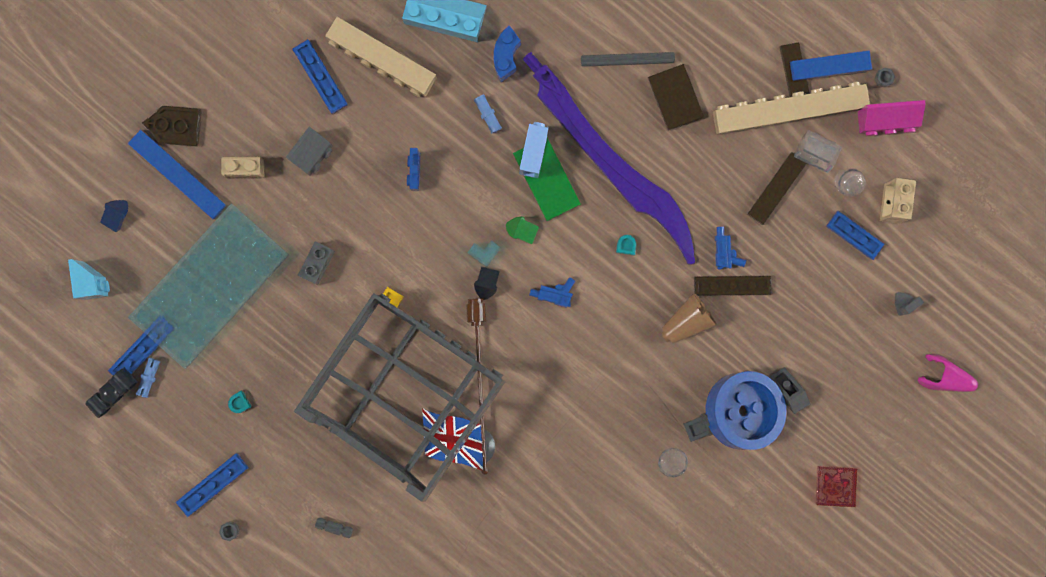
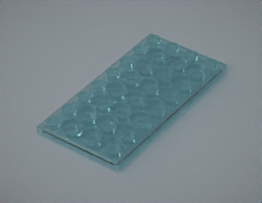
M231 203L128 318L184 369H187L289 254Z

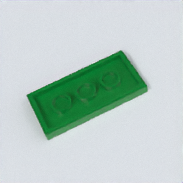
M547 138L539 177H524L546 221H549L581 205ZM524 148L513 153L519 167Z

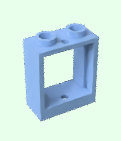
M534 122V124H529L519 175L533 178L539 177L548 135V128L543 123Z

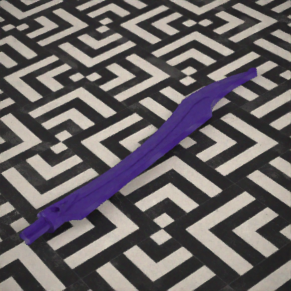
M532 52L528 53L523 58V61L534 72L533 77L539 83L537 97L634 210L647 214L658 221L676 242L687 264H694L695 258L691 234L687 222L674 199L668 192L646 179L616 154L592 128L574 103L565 86L548 66L542 65Z

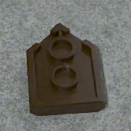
M161 106L156 113L143 121L142 124L150 131L159 144L198 147L202 112L198 108Z

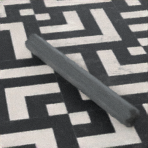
M674 52L581 56V66L674 63L675 61Z

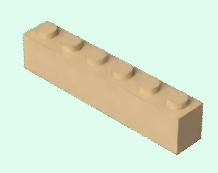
M336 17L325 36L329 41L328 44L333 48H342L345 50L344 53L350 58H359L362 60L361 64L368 68H376L378 74L385 78L388 76L393 78V82L402 88L405 85L417 97H420V95L426 97L437 79L436 74L339 17Z

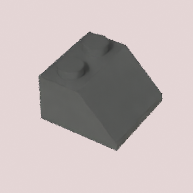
M309 126L286 158L311 176L312 173L316 174L321 167V161L330 156L333 151L331 149L333 145Z

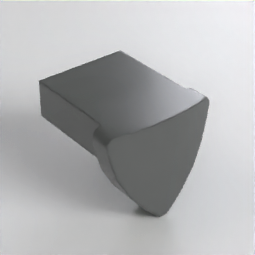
M895 293V308L899 316L910 314L924 303L920 296L914 298L905 293Z
M704 413L700 414L698 418L683 423L690 442L707 435H713L709 428L708 417Z

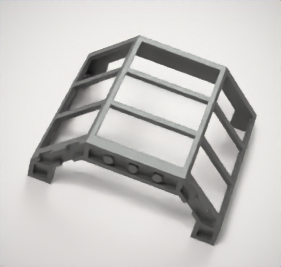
M373 293L294 412L309 423L322 425L327 429L330 427L329 431L337 435L402 483L407 482L408 485L405 491L421 502H426L506 381L502 379L503 375L495 369L490 371L476 361V355L470 351L464 353L460 350L462 346L453 340L451 342L445 340V334L439 330L435 332L430 330L429 327L431 325L424 320L417 321L389 303L391 299L384 294L377 295ZM378 304L412 325L392 355L358 335ZM417 329L472 366L453 396L397 359ZM354 340L388 360L369 390L334 370ZM393 364L449 401L429 432L374 395ZM477 370H479L496 384L476 414H474L461 404L458 399ZM330 375L365 395L345 425L310 406ZM370 399L425 437L405 467L350 429ZM453 406H455L468 416L471 421L452 450H449L434 435ZM429 442H432L447 457L426 487L410 471Z

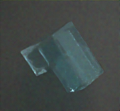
M491 241L483 250L474 243L467 253L485 267H488L501 247Z

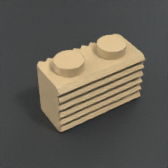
M222 157L221 174L228 179L233 177L235 179L237 177L239 179L248 177L263 178L264 159L261 157Z

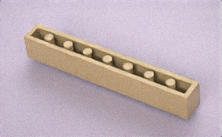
M860 82L848 84L849 87L846 88L837 85L830 87L829 91H823L820 88L811 90V94L804 95V92H797L792 94L793 97L785 98V95L775 96L774 100L771 101L762 98L755 100L754 104H748L745 101L736 103V107L729 108V105L718 106V110L713 112L716 134L860 110L870 104L867 84L860 85Z

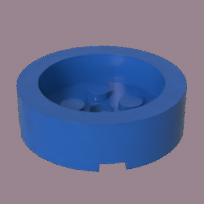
M746 371L726 375L715 383L708 394L705 413L707 414L712 434L722 444L737 450H756L770 445L780 435L786 421V403L780 388L772 379L758 372ZM741 406H745L747 414L744 416H741L739 413V408Z

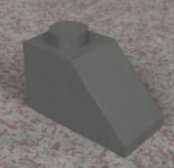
M785 367L769 377L778 385L786 405L794 414L810 404L805 390Z

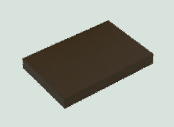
M684 64L648 77L668 131L704 117Z

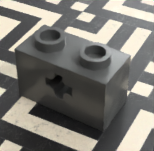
M315 241L298 276L319 285L335 251Z

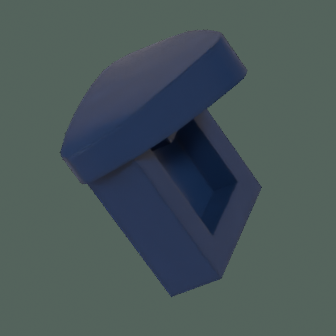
M114 200L105 203V210L100 223L114 232H118L128 212V202L126 200Z

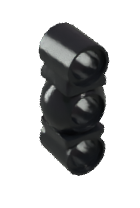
M124 367L116 372L99 389V392L90 397L85 405L97 418H100L125 393L131 390L138 381Z

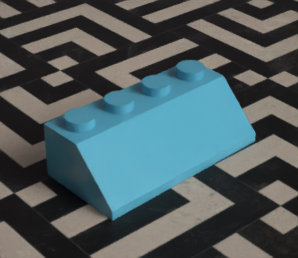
M407 0L402 19L404 24L477 42L487 5L468 0Z

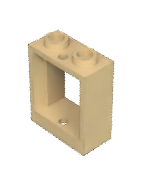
M896 178L884 184L880 221L899 224L912 219L915 180Z

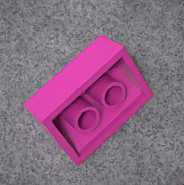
M925 100L866 105L858 111L859 133H866V136L878 135L877 132H885V135L896 134V131L903 130L904 133H914L916 129L922 126Z

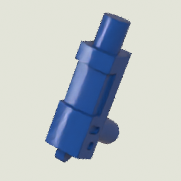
M716 227L715 262L717 269H731V264L745 267L746 260L737 258L736 251L734 249L731 250L730 235H724V227Z
M569 277L565 285L558 284L555 286V289L541 285L540 291L531 288L529 296L536 297L539 301L543 300L554 303L557 306L570 307V299L573 294L569 293L574 285L575 280Z

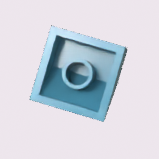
M68 260L74 299L88 300L108 297L110 285L103 275L83 261Z

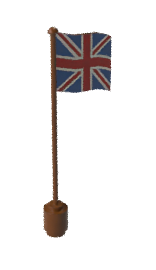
M481 298L468 299V304H466L467 323L475 326L477 361L481 363L479 326H483V322H486V307ZM477 370L480 407L483 403L482 374ZM422 408L423 429L429 432L440 414ZM483 415L480 419V424L476 425L452 462L482 470L481 473L486 475L489 470H487ZM447 416L434 437L449 450H452L470 423V420ZM429 442L425 448V455L439 461H444L447 457L432 442Z

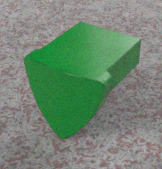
M522 216L515 217L506 223L507 232L512 238L533 244L539 229L538 226L526 221Z

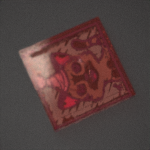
M817 466L816 505L856 507L857 468Z

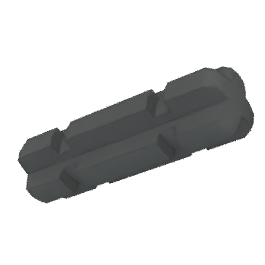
M318 518L315 524L317 529H325V531L339 536L342 534V537L350 538L353 533V528L343 527L342 524L332 521L327 522L323 518Z

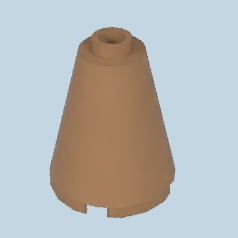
M693 294L662 327L663 332L661 334L667 342L675 343L714 327L716 321L711 313L707 311L700 298Z

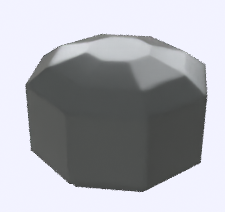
M888 68L877 71L875 76L877 85L884 88L893 84L895 79L893 71Z
M229 521L221 525L219 534L223 540L231 541L238 537L240 529L237 523Z

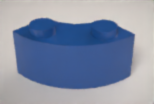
M510 25L500 34L494 48V67L501 83L516 72L513 57L515 51L521 46V40Z

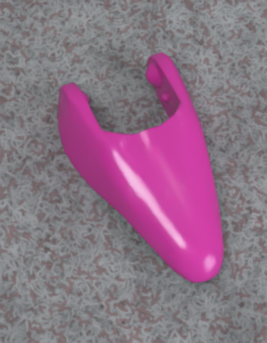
M926 354L925 358L928 361L943 363L945 369L941 380L937 383L927 380L923 376L919 377L917 381L925 388L957 392H971L978 388V382L975 378L948 359L936 354Z

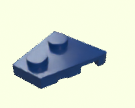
M410 148V156L407 159V166L410 167V175L407 174V186H410L411 191H419L420 152L418 148Z

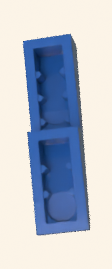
M870 50L790 62L793 81L866 73L872 70Z

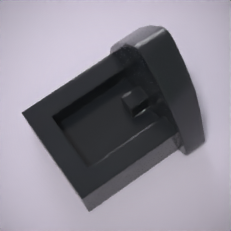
M481 266L478 280L474 283L475 291L481 299L486 300L496 293L498 288L496 284L500 271Z

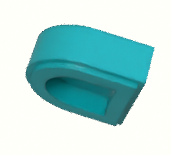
M631 235L620 237L617 242L616 253L635 256L637 245L635 238Z
M243 390L231 396L228 401V407L234 413H242L252 407Z

